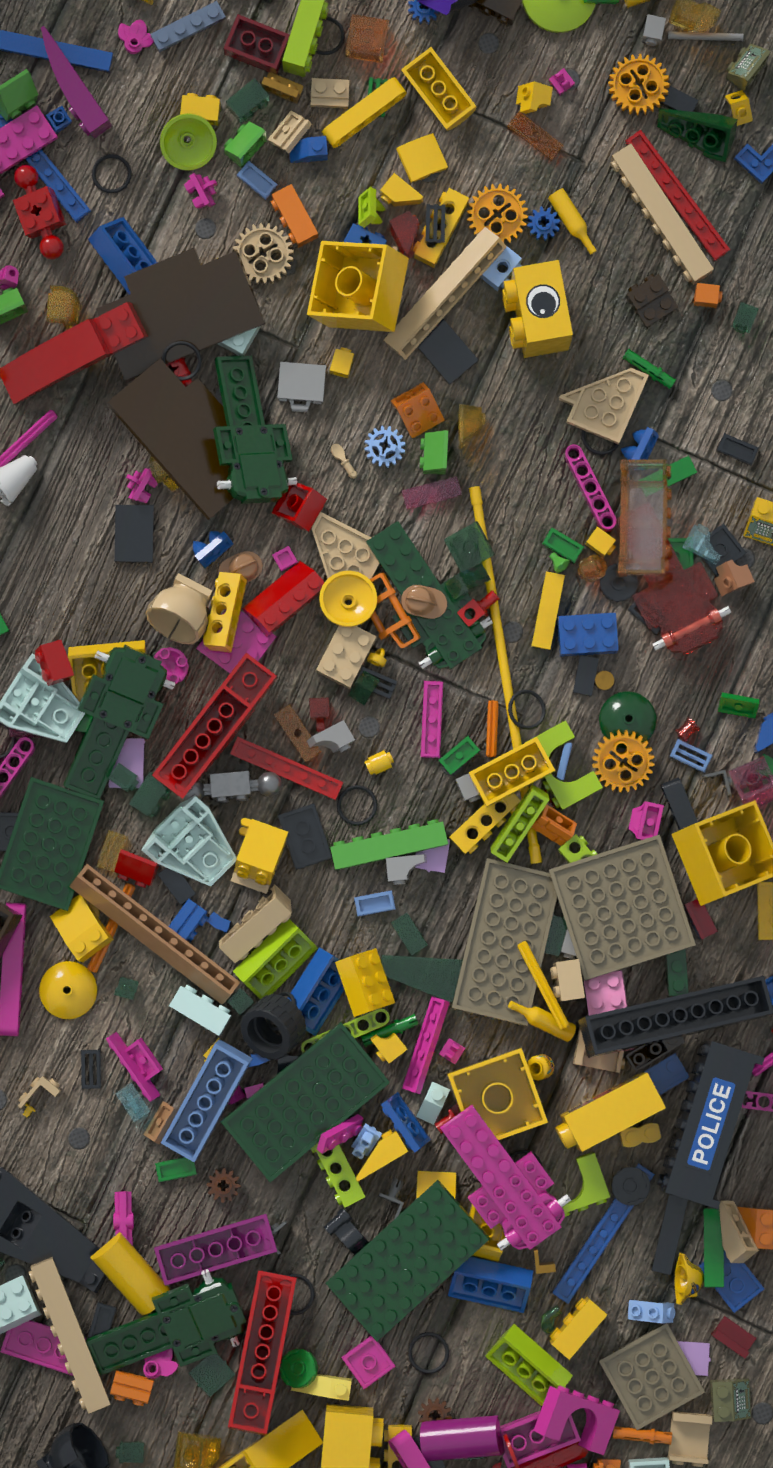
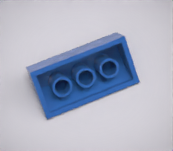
M124 217L99 226L88 239L129 295L130 291L124 276L158 263Z
M320 947L291 992L296 1000L298 1009L301 1010L305 1018L306 1031L316 1036L344 991L335 964L339 959Z
M470 1257L453 1272L448 1296L524 1313L531 1289L533 1270Z

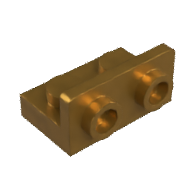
M271 72L268 73L267 77L263 78L261 83L262 90L296 104L303 91V85Z

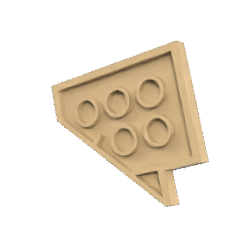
M630 368L560 395V401L573 406L566 423L619 445L649 375Z
M320 512L311 529L327 579L341 571H356L371 579L380 564L366 544V541L371 539V537Z

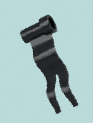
M342 1207L337 1211L338 1214L324 1228L330 1235L335 1233L344 1245L356 1255L369 1241L350 1222L353 1218Z

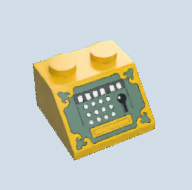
M759 497L755 499L743 534L744 537L773 546V502Z

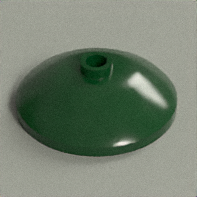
M625 691L611 696L601 708L599 714L600 730L603 736L608 739L611 738L610 732L617 736L618 730H620L621 735H624L625 730H627L630 736L635 732V738L642 735L641 742L648 741L656 727L654 707L647 698L636 692ZM627 715L632 717L631 722L625 720ZM622 743L617 745V747L619 748H627V746Z

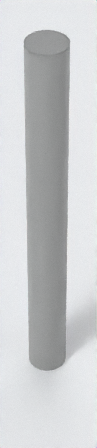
M668 31V39L743 41L744 34Z

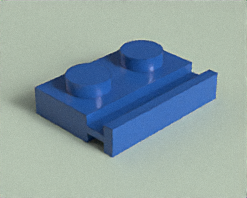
M676 1053L644 1071L649 1074L659 1095L689 1078Z

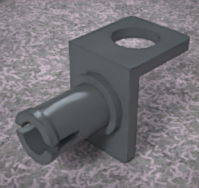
M393 1178L387 1194L379 1193L378 1195L380 1198L399 1205L394 1219L399 1216L404 1202L399 1201L398 1197L405 1182L400 1180L396 1188L398 1182L396 1178Z

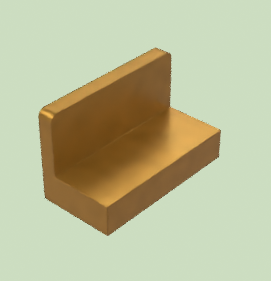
M532 1248L535 1273L556 1272L555 1263H539L538 1249Z

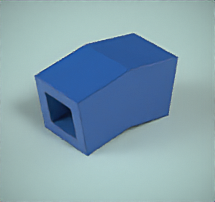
M215 912L206 920L214 928L224 932H228L231 924L230 920L221 918Z

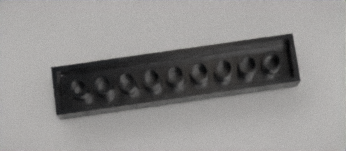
M760 976L586 1016L578 1020L587 1056L592 1058L767 1017L773 1014V1007L765 978Z

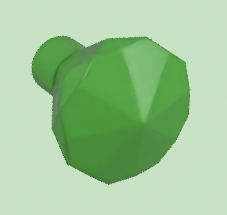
M555 552L549 556L553 561L554 571L557 574L564 571L570 564L568 559L559 557Z

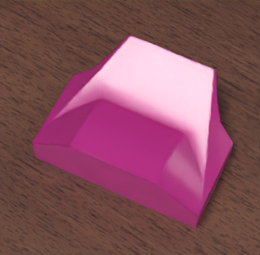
M645 801L641 806L633 808L628 829L635 834L636 839L644 840L658 835L664 805Z

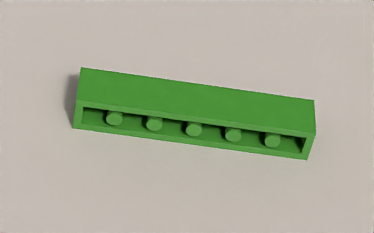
M436 819L428 821V825L421 827L420 823L410 825L408 830L401 831V828L392 829L390 834L386 835L378 832L371 834V838L368 839L360 836L352 838L353 842L346 844L344 840L334 842V846L330 847L335 871L446 846L448 841L444 824Z

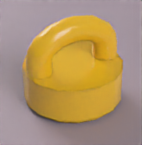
M379 648L375 653H369L367 661L375 666L384 667L387 662L384 658L385 650Z

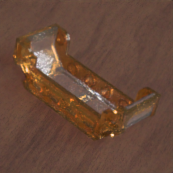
M620 460L621 511L619 577H627V575H661L665 577L666 571H669L667 556H670L671 547L667 545V538H671V526H667L668 519H671V507H668V500L672 499V489H668L671 465L667 464V460Z

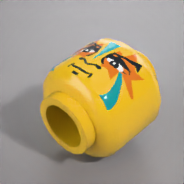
M547 1055L533 1056L527 1062L534 1080L539 1081L549 1078L554 1071V1063Z

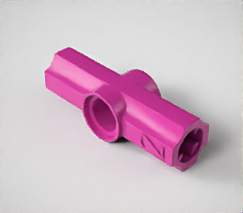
M132 1191L115 1192V1213L113 1214L115 1236L121 1232L133 1246L134 1213L132 1212Z

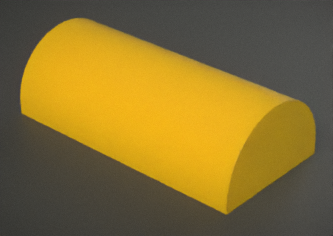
M432 47L401 69L447 131L460 125L476 110L477 107Z
M535 737L469 772V776L483 803L488 807L555 772V769L539 739Z
M121 1232L90 1257L140 1315H146L155 1310L152 1297L170 1291L169 1286L164 1285L161 1277Z

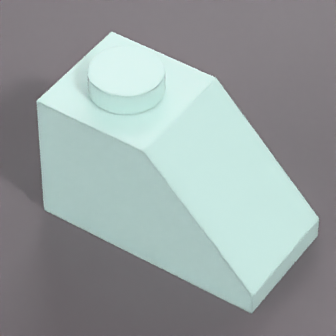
M432 1082L416 1117L434 1125L450 1089Z

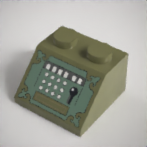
M750 44L748 48L743 47L738 54L739 59L737 62H732L726 69L728 72L726 79L742 91H745L767 63L771 52L768 49Z
M749 1378L710 1380L711 1412L714 1422L738 1421L751 1418Z

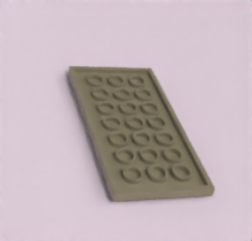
M486 859L452 1009L518 1025H528L525 1016L508 1008V1004L510 1001H513L527 1008H532L537 984L517 945L526 941L541 968L557 899L550 873Z

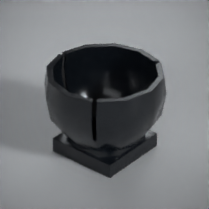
M80 1422L64 1427L56 1435L51 1450L36 1461L39 1468L110 1467L108 1454L102 1441L91 1428Z

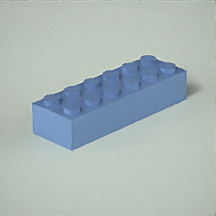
M219 1039L214 1044L161 1144L195 1162L199 1158L253 1058Z

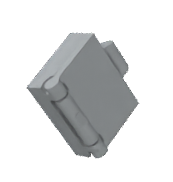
M280 362L278 400L290 401L291 409L294 412H307L311 402L313 404L323 403L326 365ZM294 401L306 402V405L294 404Z

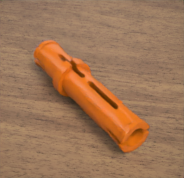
M614 1426L613 1439L650 1442L652 1445L654 1443L671 1445L672 1432L655 1431L652 1428L651 1430H636V1428Z

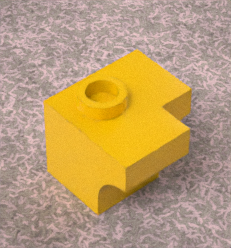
M535 81L518 86L516 105L521 106L520 112L527 114L537 111V108L550 106L553 87Z
M395 1033L386 1038L379 1037L377 1034L370 1038L379 1050L376 1054L382 1062L387 1060L388 1063H391L408 1050Z

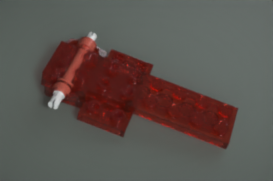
M649 502L616 518V523L649 588L632 597L649 631L658 626L661 629L662 639L652 643L654 649L657 651L666 646L673 654L682 652L683 655H686L718 639L717 634L723 629L722 617L730 614L731 610L727 606L718 611L709 602L718 597V594L702 563L699 562L685 570L683 569Z

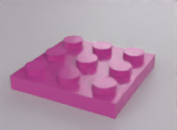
M240 610L231 653L209 650L204 645L203 640L196 649L230 674L245 653H248L259 662L277 637L274 634L266 637L250 617ZM223 627L219 628L217 633L221 632Z

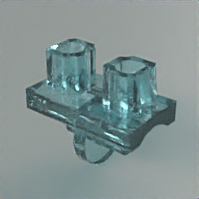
M132 1083L115 1093L134 1123L151 1112Z

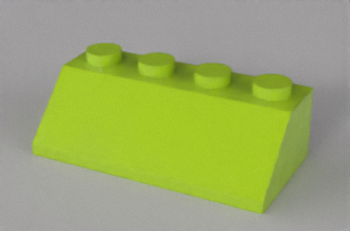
M289 919L285 923H281L276 931L268 936L233 972L261 999L266 995L273 994L318 947Z
M515 1324L501 1336L485 1355L487 1359L541 1406H543L550 1386L558 1388L561 1385L565 1387L573 1376Z

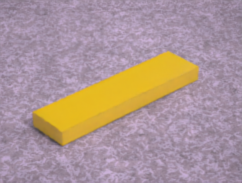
M546 571L531 647L551 649L565 575Z

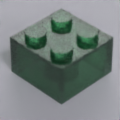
M149 772L129 803L130 806L150 819L152 816L156 817L162 808L160 806L163 799L167 801L172 793L169 788L152 776V772Z

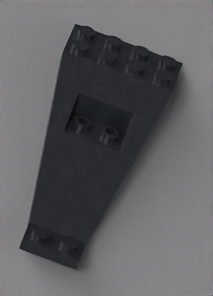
M0 1166V1252L33 1265L53 1257L59 1275L77 1281L92 1292L98 1293L107 1276L90 1257L100 1247L12 1173Z

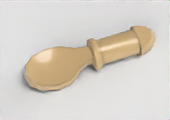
M333 444L331 446L333 457L340 460L348 476L351 479H355L357 472L350 464L349 459L345 458V451L339 444Z

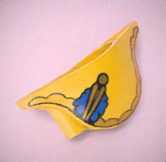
M679 1253L674 1279L676 1304L682 1305L688 1297H697V1292L704 1284L702 1269L692 1264L683 1253Z

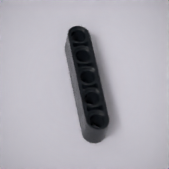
M679 777L660 784L678 829L681 830L697 823L698 820Z

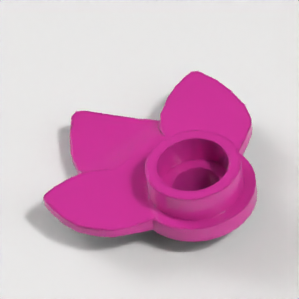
M136 20L131 26L122 23L119 25L118 36L124 42V47L128 53L137 54L142 48L150 47L153 44V40L150 37V33H147V27L143 20Z
M173 1348L144 1358L143 1372L147 1378L156 1379L160 1375L170 1376L178 1369L179 1364L171 1361L173 1358ZM152 1366H156L154 1373L151 1372Z

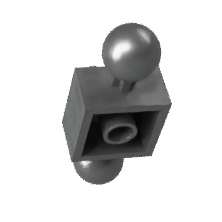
M249 771L210 774L211 784H203L201 781H198L183 799L188 800L196 795L201 800L206 795H212V799L216 800L217 803H226L232 798H236V801H248V797H252V791H260L261 794L271 797L279 793L282 781L273 772L263 773L257 780H250Z

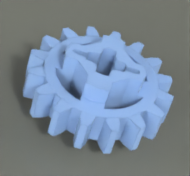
M381 426V431L374 428V435L368 434L370 440H365V444L369 446L365 447L364 451L369 452L367 459L373 458L372 464L379 462V467L385 464L389 468V463L392 462L395 466L396 459L402 460L399 454H405V450L401 448L405 446V442H400L403 439V435L397 436V429L392 432L391 426L387 430H384V427ZM384 435L380 440H376L378 436ZM391 437L396 440L398 446L392 443ZM387 439V444L389 448H386L383 454L381 446L384 445ZM372 448L378 451L379 457L374 454ZM389 454H395L391 458L386 459V456Z

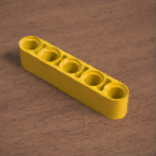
M396 77L389 79L326 126L322 131L323 136H326V140L332 148L340 146L402 100L407 94L406 90Z

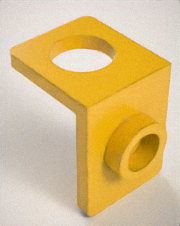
M742 90L725 95V99L731 105L733 118L738 119L737 126L753 121L749 98ZM741 96L738 99H732L733 97Z

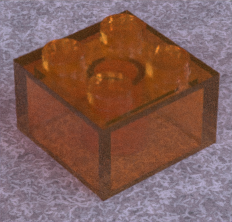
M352 14L346 45V57L383 63L389 20Z

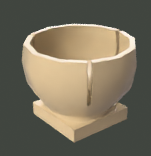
M178 573L173 587L160 591L149 603L146 610L147 621L156 631L168 638L176 623L180 620L170 640L181 644H195L204 634L208 624L206 609L209 605L212 590Z

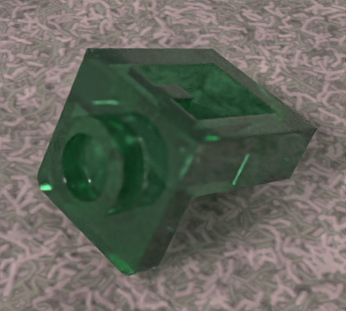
M120 977L114 995L134 1000L139 982Z
M121 1441L120 1446H116V1458H119V1463H143L144 1442Z

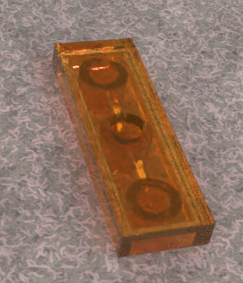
M520 111L507 125L510 130L551 161L564 146ZM537 133L539 137L535 138L532 134Z
M290 704L274 714L305 762H308L322 752L318 746L309 747L307 740L311 738V735ZM297 730L301 731V736L299 737L294 735V732Z

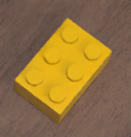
M376 948L335 962L354 1017L395 1003Z
M588 1297L585 1299L581 1298L575 1305L576 1310L574 1313L571 1314L569 1312L562 1321L564 1323L560 1329L556 1328L550 1335L551 1345L569 1360L607 1316L606 1312Z

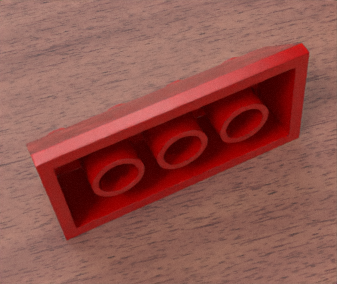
M299 561L242 609L263 634L268 637L320 594L325 582L315 570Z

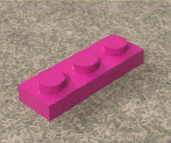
M357 1114L321 1134L317 1150L323 1154L328 1150L334 1149L335 1146L345 1143L349 1138L357 1136L362 1130L364 1118Z

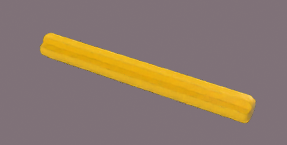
M526 941L519 943L517 947L559 1029L567 1028L569 1023Z

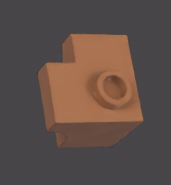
M730 560L716 567L719 577L714 580L721 597L755 582L748 565L738 566L733 560Z

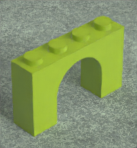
M566 720L536 736L548 758L556 748L575 738ZM594 771L573 782L559 781L552 774L543 777L544 781L542 782L546 791H551L553 795L551 800L556 809L560 808L561 811L603 788Z
M594 1152L575 1158L583 1184L579 1195L562 1207L565 1217L571 1215L570 1211L577 1209L580 1212L588 1209L590 1204L596 1203V1205L607 1202V1198H610Z

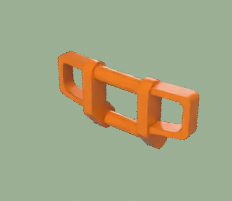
M379 573L371 578L370 581L373 583L381 578L387 591L377 596V605L389 598L401 620L385 629L375 611L370 618L379 632L380 640L391 635L400 648H406L418 641L420 635L413 625L410 616L406 615L395 595L396 591L392 588L385 573ZM408 625L414 638L403 643L395 632Z

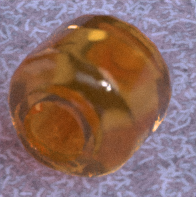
M595 554L582 559L578 568L579 576L587 582H593L604 577L607 570L606 561L603 557Z

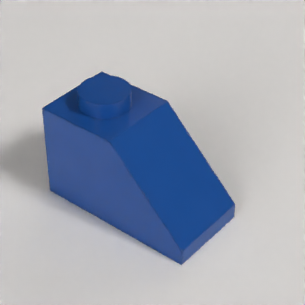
M326 136L301 139L289 153L290 163L328 160Z
M773 713L763 718L764 722L760 725L754 748L755 753L773 744Z

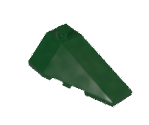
M660 108L657 127L674 138H680L687 142L689 147H695L703 152L702 155L707 158L726 162L735 138L738 119L719 114Z

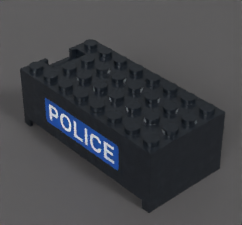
M704 1041V1044H700L697 1055H700L698 1062H694L691 1071L694 1074L693 1080L688 1081L686 1087L688 1096L681 1103L680 1111L683 1112L681 1118L676 1120L674 1129L677 1130L676 1135L670 1139L668 1148H671L669 1156L666 1155L664 1158L663 1166L665 1170L663 1174L659 1175L657 1185H659V1190L718 1209L720 1201L713 1200L754 1064L763 1065L765 1058L714 1041Z

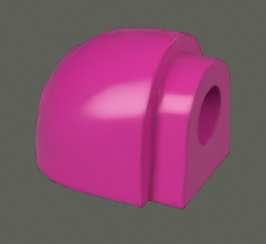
M8 265L0 270V289L6 290L17 287L19 272L15 267Z

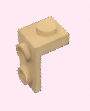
M45 1076L37 1077L30 1085L33 1087L30 1092H24L19 1098L20 1104L18 1107L22 1109L40 1086H43L53 1096L57 1097L62 1091L59 1089L60 1084L53 1078L48 1080Z

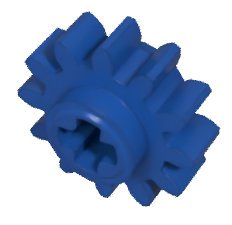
M417 0L408 1V6L412 7L408 9V14H413V21L418 18L420 25L423 23V20H426V23L429 25L430 18L434 21L437 20L436 14H440L439 11L430 7L428 9H421V6L425 7L426 5L417 2Z
M541 206L539 212L533 210V216H528V221L532 223H528L527 228H532L530 236L535 233L537 234L536 240L543 236L544 241H547L548 235L554 238L553 231L559 232V227L555 225L560 224V220L554 219L557 216V212L550 214V207L547 211H544ZM541 221H545V223H547L546 227H542V225H539Z

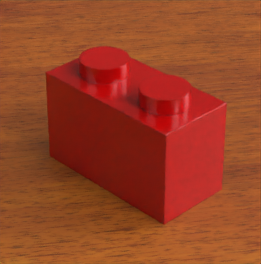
M62 640L40 645L35 650V659L41 666L42 678L47 682L48 686L68 681L74 676Z

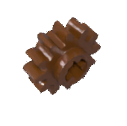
M223 1168L220 1174L216 1169V1177L209 1175L212 1183H207L206 1186L212 1187L208 1194L215 1193L214 1200L221 1197V1202L224 1203L225 1197L232 1201L231 1194H239L235 1190V1188L241 1187L240 1184L235 1183L239 1176L233 1178V1170L227 1174L226 1168ZM222 1180L229 1184V1188L226 1187L225 1191L222 1190V1187L218 1186L219 1183H222Z
M436 1397L435 1402L428 1398V1405L421 1403L424 1410H419L418 1414L423 1415V1417L418 1421L421 1423L452 1419L451 1415H447L451 1408L444 1407L446 1401L440 1404L438 1397ZM434 1410H437L438 1414H440V1417H436V1420L429 1416Z

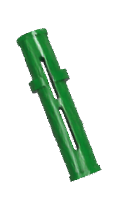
M628 349L622 358L648 374L654 382L658 381L669 390L677 380L662 371L663 368L654 366L631 351V349Z
M415 1014L399 1021L396 1019L392 1024L361 1035L365 1047L373 1044L370 1038L375 1034L386 1038L393 1033L402 1034L403 1031L419 1024Z

